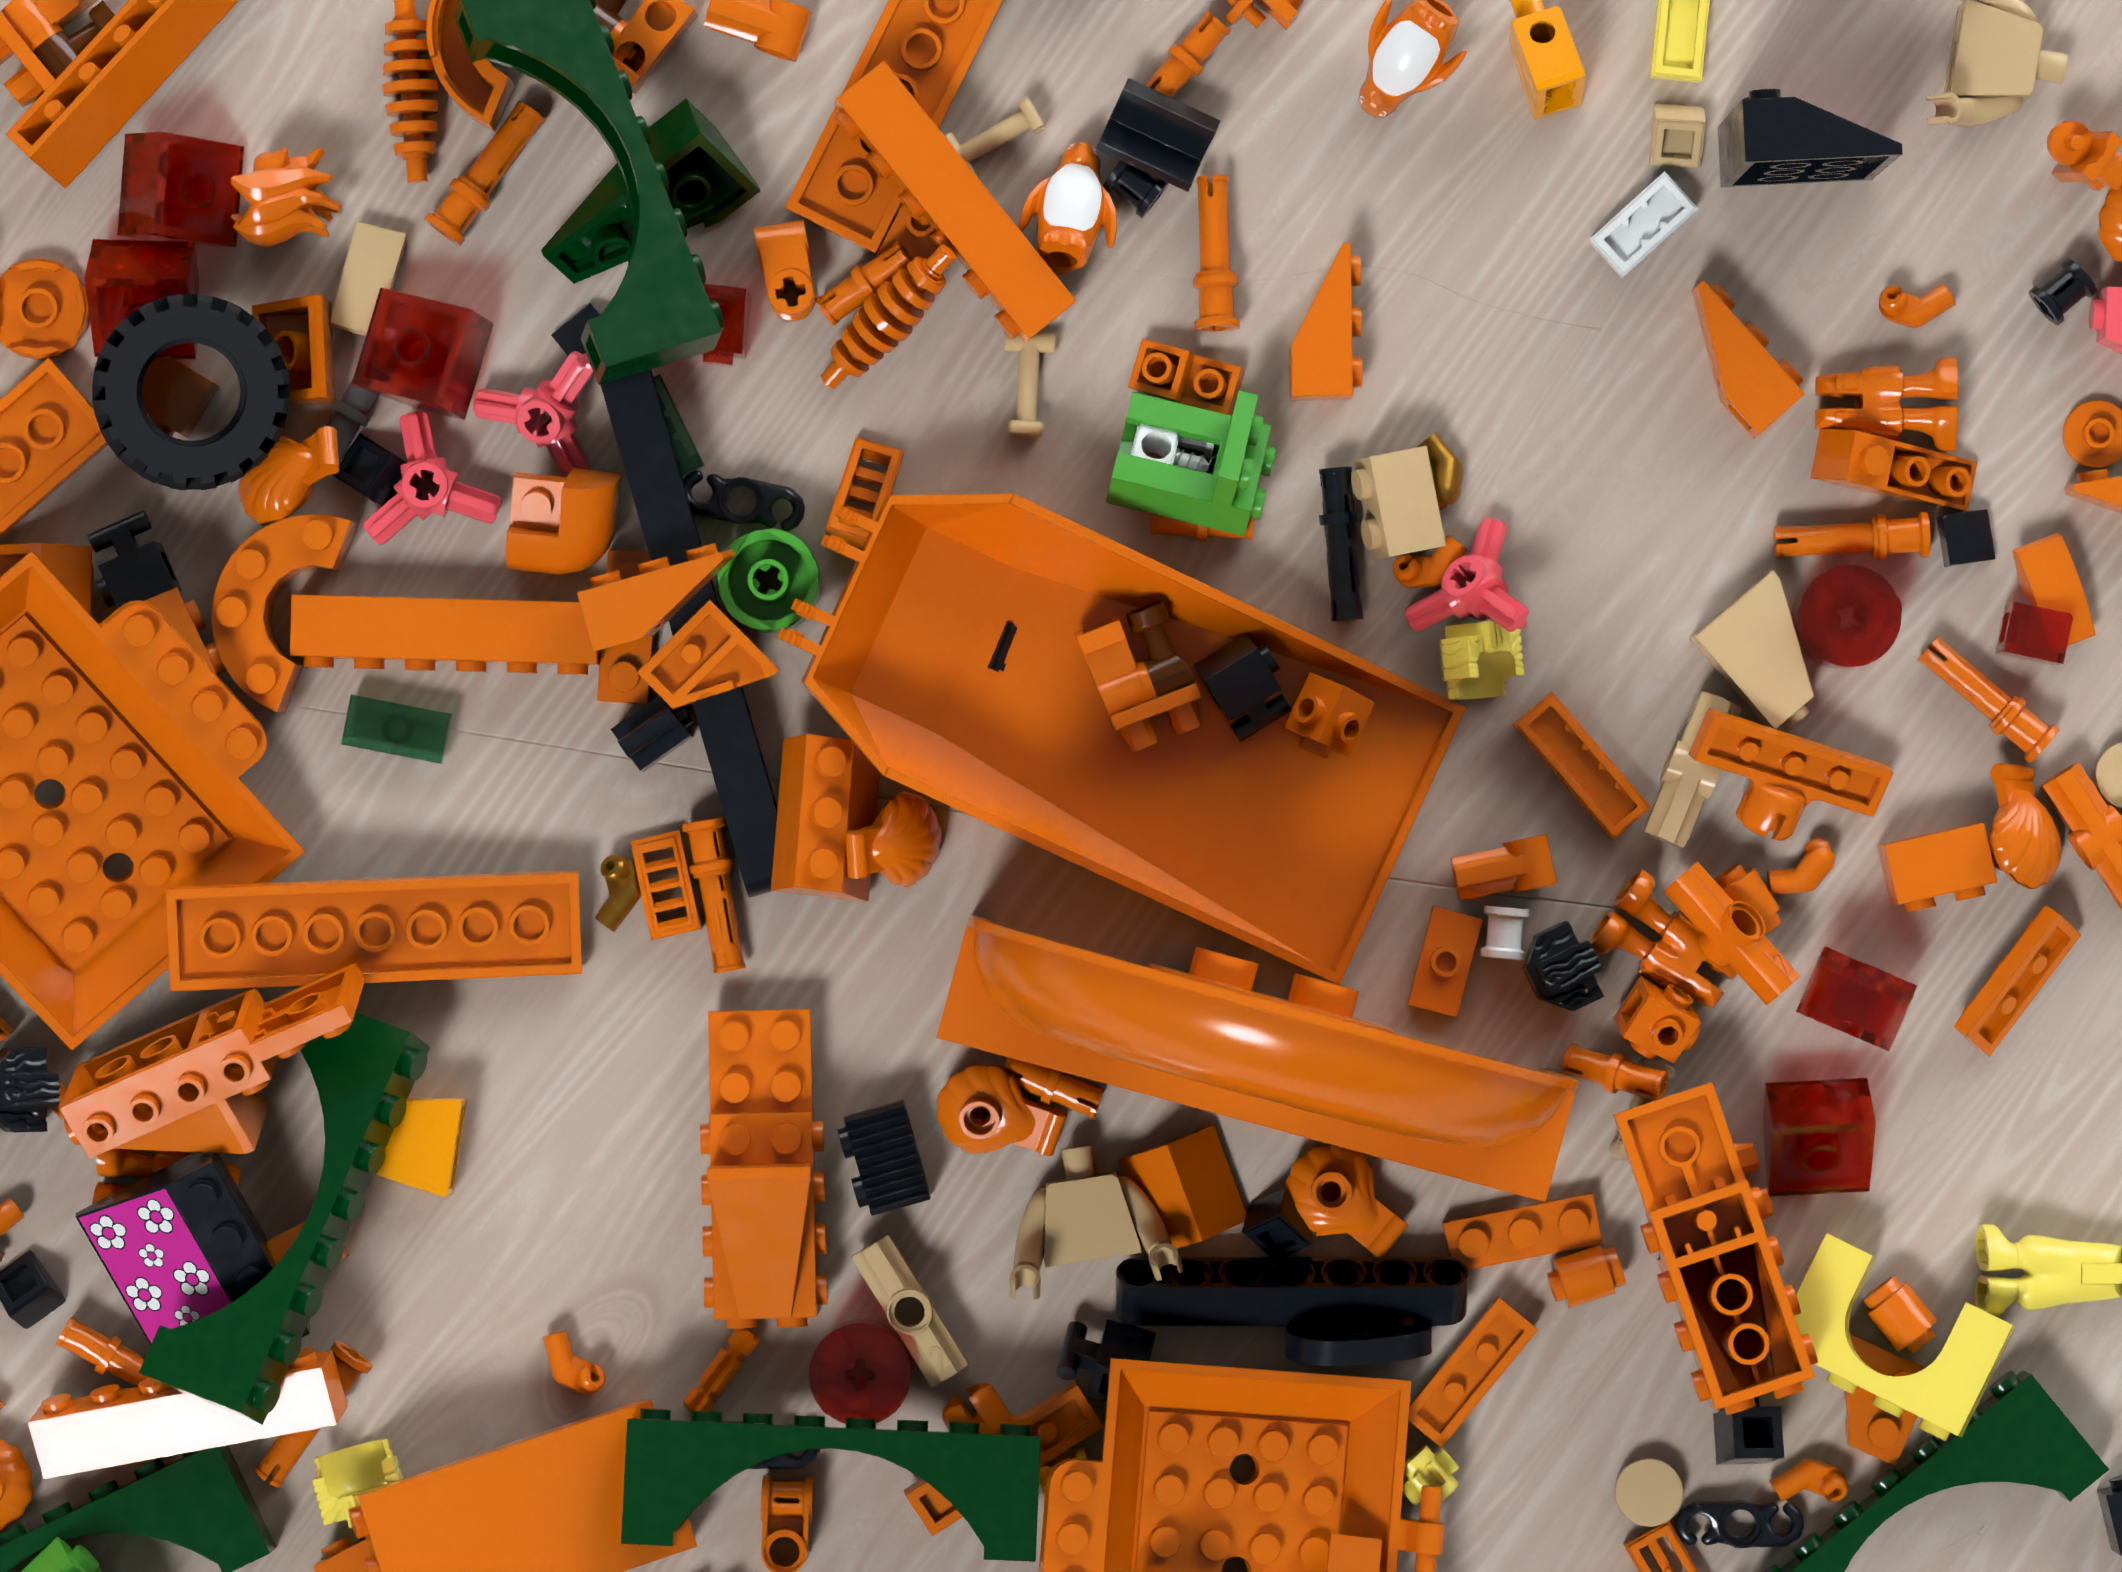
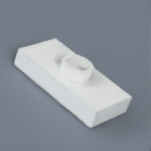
M1664 171L1591 237L1588 242L1612 269L1623 278L1699 208Z

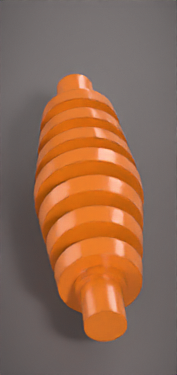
M394 0L395 17L392 18L393 21L385 23V35L396 36L397 40L384 43V55L398 57V60L383 64V76L399 77L400 80L382 84V90L385 97H401V101L385 104L387 116L403 118L401 122L389 124L391 136L404 137V142L393 145L395 156L403 157V160L406 161L407 183H423L428 181L426 159L429 158L428 155L436 153V142L425 141L424 136L437 133V121L423 120V116L438 113V101L422 99L421 96L438 93L439 86L437 80L420 79L421 75L435 73L432 60L418 59V55L429 54L427 40L417 39V35L426 33V21L420 20L418 16H415L414 0Z
M941 244L928 259L920 256L915 257L907 264L908 269L899 270L893 275L892 281H886L877 289V294L872 293L863 302L864 308L858 309L853 316V324H848L842 332V340H837L830 349L833 362L820 375L822 381L827 386L835 389L848 375L861 377L869 370V365L878 363L884 357V353H890L899 345V341H904L913 332L912 326H917L924 316L923 310H928L935 301L934 294H940L946 285L943 272L956 259L955 253L948 246Z

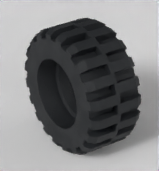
M179 294L151 301L137 308L119 323L106 339L98 355L92 382V401L100 431L116 456L128 468L153 483L185 491L213 489L229 482L232 483L244 477L254 467H258L268 457V453L275 443H278L283 433L291 402L290 378L282 356L283 353L276 340L273 339L266 327L256 317L229 301L202 294ZM183 343L203 344L219 351L234 367L240 384L239 405L230 423L219 433L196 441L177 439L161 431L147 415L142 400V383L151 362L164 350Z

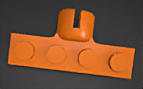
M1708 708L1689 751V755L1694 761L1749 779V784L1736 811L1737 818L1743 822V826L1760 836L1765 837L1770 830L1773 831L1771 839L1785 841L1793 835L1805 806L1811 801H1823L1874 817L1894 773L1886 764Z
M1075 1380L1026 1412L1017 1415L1008 1410L994 1387L985 1382L966 1388L971 1396L969 1399L977 1411L975 1415L972 1416L958 1395L954 1396L942 1410V1419L948 1429L949 1422L980 1423L979 1433L1000 1434V1424L1031 1425V1435L1041 1436L1040 1467L1104 1426L1102 1420ZM923 1479L904 1489L906 1498L932 1537L963 1517L950 1501Z

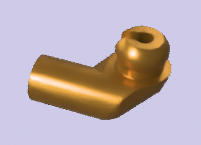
M1435 431L1417 447L1427 445L1430 465L1434 469L1433 481L1439 510H1443L1448 504H1455L1461 496L1463 466Z
M618 854L607 856L601 863V875L605 876L610 897L594 917L613 932L617 930L641 896L635 865L628 857Z

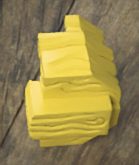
M1494 621L1445 626L1446 639L1439 641L1442 682L1446 684L1447 701L1506 696V691L1504 690L1506 686L1505 681L1509 677L1524 675L1523 654L1520 653L1522 650V645H1520L1522 642L1521 636H1519L1521 630L1516 629L1513 632H1508Z
M388 1438L343 1448L314 1458L317 1465V1477L312 1480L317 1501H319L323 1525L347 1520L349 1528H352L348 1509L356 1507L352 1495L403 1479L401 1470L398 1468L397 1456H393L392 1450L389 1449L390 1442Z

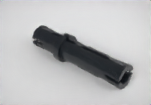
M1352 467L1319 469L1323 498V515H1319V523L1324 525L1328 579L1331 596V621L1364 619L1356 543V523L1360 522L1359 512L1354 511L1351 483Z

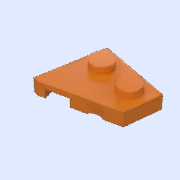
M709 600L637 673L674 709L774 676L780 669Z
M1850 1334L1853 1346L1860 1358L1878 1373L1887 1376H1907L1925 1369L1921 1365ZM1857 1386L1854 1394L1844 1391L1847 1414L1845 1419L1846 1444L1896 1466L1918 1416L1904 1409L1899 1418L1874 1406L1872 1402L1876 1395Z

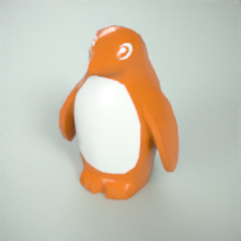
M1386 0L1382 4L1370 28L1368 41L1369 67L1366 80L1360 88L1358 99L1362 109L1367 114L1378 118L1390 115L1408 97L1415 93L1429 90L1446 81L1462 63L1467 53L1465 50L1457 53L1449 61L1442 63L1460 23L1459 18L1444 1L1412 0L1389 25H1387V17L1392 0Z
M1084 142L1071 144L1060 156L1059 165L1049 178L1041 181L1029 194L1018 224V228L1023 232L1032 216L1037 214V252L1052 271L1058 275H1066L1086 265L1102 226L1105 228L1108 248H1113L1116 240V209L1110 194L1105 190L1101 181V161L1096 149Z

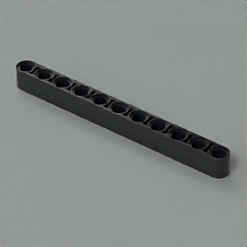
M652 369L601 384L650 559L652 561L667 556L670 566L687 562L686 551L702 547V543ZM712 579L669 620L673 636L709 600L720 609ZM743 686L692 702L743 882L748 897L751 898L772 892L771 881L778 808Z

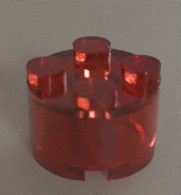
M1843 565L1819 573L1806 582L1798 592L1793 603L1792 621L1799 646L1810 659L1828 668L1850 669L1876 661L1891 648L1900 630L1902 604L1890 583L1877 572L1862 566ZM1850 606L1854 609L1852 617L1857 621L1856 625H1850L1842 629L1838 626L1841 622V617L1836 613V610H1842Z
M1824 946L1801 996L1796 1012L1886 1051H1890L1913 1000L1917 985Z
M871 1319L845 1321L831 1329L821 1339L812 1355L809 1366V1383L812 1394L822 1411L839 1422L846 1424V1417L877 1419V1423L881 1422L898 1410L908 1394L913 1374L911 1354L900 1336L882 1322ZM858 1359L865 1360L867 1369L875 1370V1375L868 1376L864 1385L857 1384L856 1377L847 1374V1369L854 1368Z

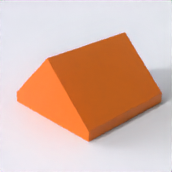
M309 295L251 305L252 316L256 317L266 327L283 353L282 356L290 378V406L333 404L336 397L333 332L330 327L332 315L331 302L322 295Z
M1214 1124L1118 1159L1124 1176L1130 1177L1135 1181L1157 1209L1167 1229L1172 1245L1176 1248L1204 1241L1245 1221L1246 1211Z

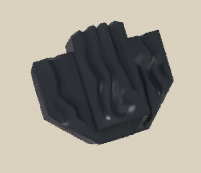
M1568 921L1558 923L1533 936L1522 969L1538 1000L1575 1011L1604 997L1594 976L1595 973L1602 971V964L1599 963L1600 959L1596 955L1597 952L1592 948V944L1589 941H1578Z
M20 1047L2 1048L0 1050V1128L4 1132H47V1106H58L60 1103L58 1097L61 1095L58 1073L48 1072L46 1061L47 1048Z

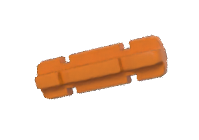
M748 1328L735 1329L727 1340L729 1343L727 1348H721L699 1378L700 1385L698 1387L694 1386L684 1399V1406L691 1412L710 1411L716 1403L714 1400L716 1395H722L744 1365L743 1358L745 1356L749 1357L759 1344V1337Z

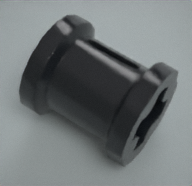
M1119 161L1105 180L1103 187L1107 192L1115 191L1136 207V214L1143 218L1163 194L1169 183L1161 179L1157 180L1152 175Z
M2070 258L2061 263L2062 270L2041 288L2035 286L2028 292L2041 313L2057 326L2065 320L2063 314L2083 297L2091 298L2097 293V288L2088 274Z

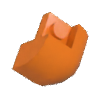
M571 468L566 478L516 472L513 477L510 527L507 531L506 539L507 569L559 575L580 572L596 564L610 548L619 518L622 473Z

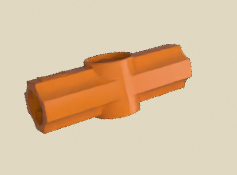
M2075 762L2049 778L2040 788L2068 828L2067 836L2076 853L2090 870L2097 872L2106 889L2109 890L2118 907L2122 910V816L2113 806H2107L2095 784L2086 774L2085 769L2082 768L2079 762Z
M1698 861L1664 890L1666 895L1700 931L1698 942L1706 957L1720 966L1730 965L1766 1006L1800 977V974L1764 936L1766 925L1758 910L1744 901L1734 902Z

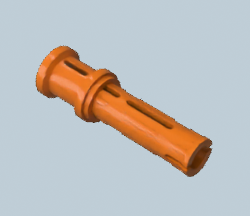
M518 101L509 117L497 130L472 167L469 168L464 177L458 176L453 178L449 184L452 190L435 213H427L424 220L448 240L461 246L465 241L463 237L464 232L480 211L486 212L491 206L489 204L491 201L489 195L523 151L531 137L545 122V119L533 108L522 101Z
M1207 175L1196 178V184H1198L1200 272L1195 273V278H1193V287L1198 289L1199 319L1194 321V327L1196 331L1226 332L1240 328L1239 319L1234 317L1233 288L1238 286V277L1234 271H1230L1229 177L1225 175H1212V180H1208Z
M1919 512L1918 516L1914 518L1886 519L1884 514H1876L1875 517L1870 518V523L1784 527L1778 525L1774 526L1773 530L1774 541L1795 540V543L1774 545L1776 559L1793 556L1871 552L1872 557H1877L1878 560H1885L1888 554L1919 553L1921 558L1930 556L1931 537L1928 512Z
M1939 635L1929 644V649L1924 650L1917 659V661L1927 666L1991 720L1989 724L1992 728L1991 731L1995 735H2005L2025 752L2024 759L2027 762L2032 763L2059 732L2060 729L2056 725L2048 726L2027 709L2024 698L2021 696L2018 698L2016 695L2010 698L1946 644Z
M725 816L681 824L682 831L688 833L693 864L689 866L690 874H693V879L698 878L714 973L746 968L730 886L729 873L733 872L732 867H735L734 859L729 858L727 854L723 827L727 824Z
M335 1341L331 1346V1350H333L346 1403H348L347 1394L362 1373L368 1374L373 1365L365 1356L341 1341ZM320 1428L278 1436L259 1465H256L254 1472L264 1481L270 1475L271 1481L269 1484L281 1488L284 1480Z

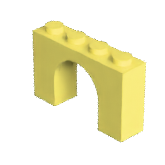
M1826 1233L1796 1294L1801 1314L1794 1316L1800 1334L1808 1333L1818 1359V1363L1815 1365L1829 1371L1826 1381L1844 1391L1854 1394L1857 1386L1875 1394L1876 1396L1872 1404L1900 1418L1904 1409L1921 1417L1922 1420L1918 1428L1944 1441L1947 1440L1950 1433L1962 1437L2016 1327L1966 1302L1941 1353L1929 1366L1907 1376H1887L1878 1373L1860 1358L1850 1337V1317L1853 1307L1877 1258Z

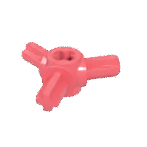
M577 351L571 352L553 379L541 381L537 389L524 388L520 394L484 388L476 392L473 411L478 418L515 424L517 431L527 440L536 443L538 447H547L562 477L567 478L571 468L591 469L573 433L579 428L575 420L577 410L580 407L577 397L594 373L587 354H581ZM545 411L548 412L549 417L545 415Z
M413 412L401 416L399 423L407 463L400 465L402 479L393 486L398 493L364 521L363 526L371 538L378 544L383 545L416 516H419L424 521L432 513L445 517L448 510L487 524H492L500 511L501 497L459 482V473L447 470L445 457L437 458L430 417L427 412ZM426 474H434L433 482L440 486L436 496L428 493L429 500H421L422 492L415 488L416 482L419 478L426 481Z
M1484 518L1478 526L1470 555H1464L1456 559L1445 570L1441 580L1442 589L1409 605L1405 609L1406 619L1415 632H1420L1454 614L1461 620L1469 616L1480 621L1492 619L1508 632H1513L1517 628L1522 630L1526 627L1528 623L1525 619L1529 614V610L1525 605L1508 594V586L1502 580L1504 570L1498 564L1508 531L1507 525L1504 522L1493 518Z

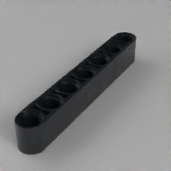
M1149 1257L1129 1258L1123 1261L1116 1270V1314L1122 1322L1134 1326H1447L1461 1322L1467 1312L1469 1271L1463 1262L1449 1257H1180L1184 1271L1179 1274L1176 1265H1164L1159 1270L1162 1277L1160 1281L1154 1278Z

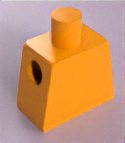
M1510 0L1516 19L1511 21L1509 43L1533 119L1535 120L1582 105L1586 74L1560 6L1545 9L1542 0Z
M407 1099L405 1116L392 1132L385 1148L386 1156L384 1163L376 1175L439 1196L448 1197L452 1195L467 1099Z

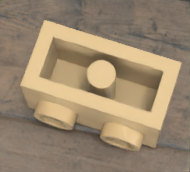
M1427 445L1354 460L1355 470L1351 474V483L1356 498L1362 502L1365 520L1361 523V535L1366 549L1371 550L1372 559L1387 558L1446 546Z

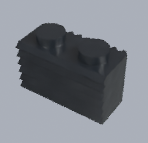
M904 1099L844 1117L846 1127L837 1129L845 1159L855 1156L860 1176L851 1178L859 1208L869 1206L871 1216L931 1199Z

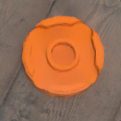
M43 258L19 261L9 267V270L0 277L1 343L18 356L39 361L46 360L47 358H58L77 346L88 329L91 315L88 291L78 275L59 262Z

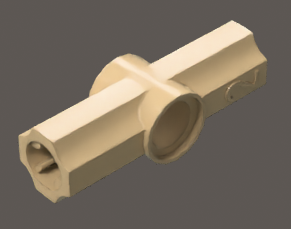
M1700 691L1698 698H1696L1680 740L1677 739L1668 755L1660 777V781L1663 783L1643 829V833L1682 849L1685 848L1687 841H1689L1704 800L1710 798L1722 769L1694 761L1689 755L1691 746L1708 708L1739 717L1742 707L1729 700L1704 691Z
M889 1233L851 1256L886 1313L889 1324L899 1334L931 1388L969 1365L966 1357L933 1306L931 1297L923 1290ZM905 1297H914L923 1304L925 1314L917 1323H904L897 1317L896 1304Z

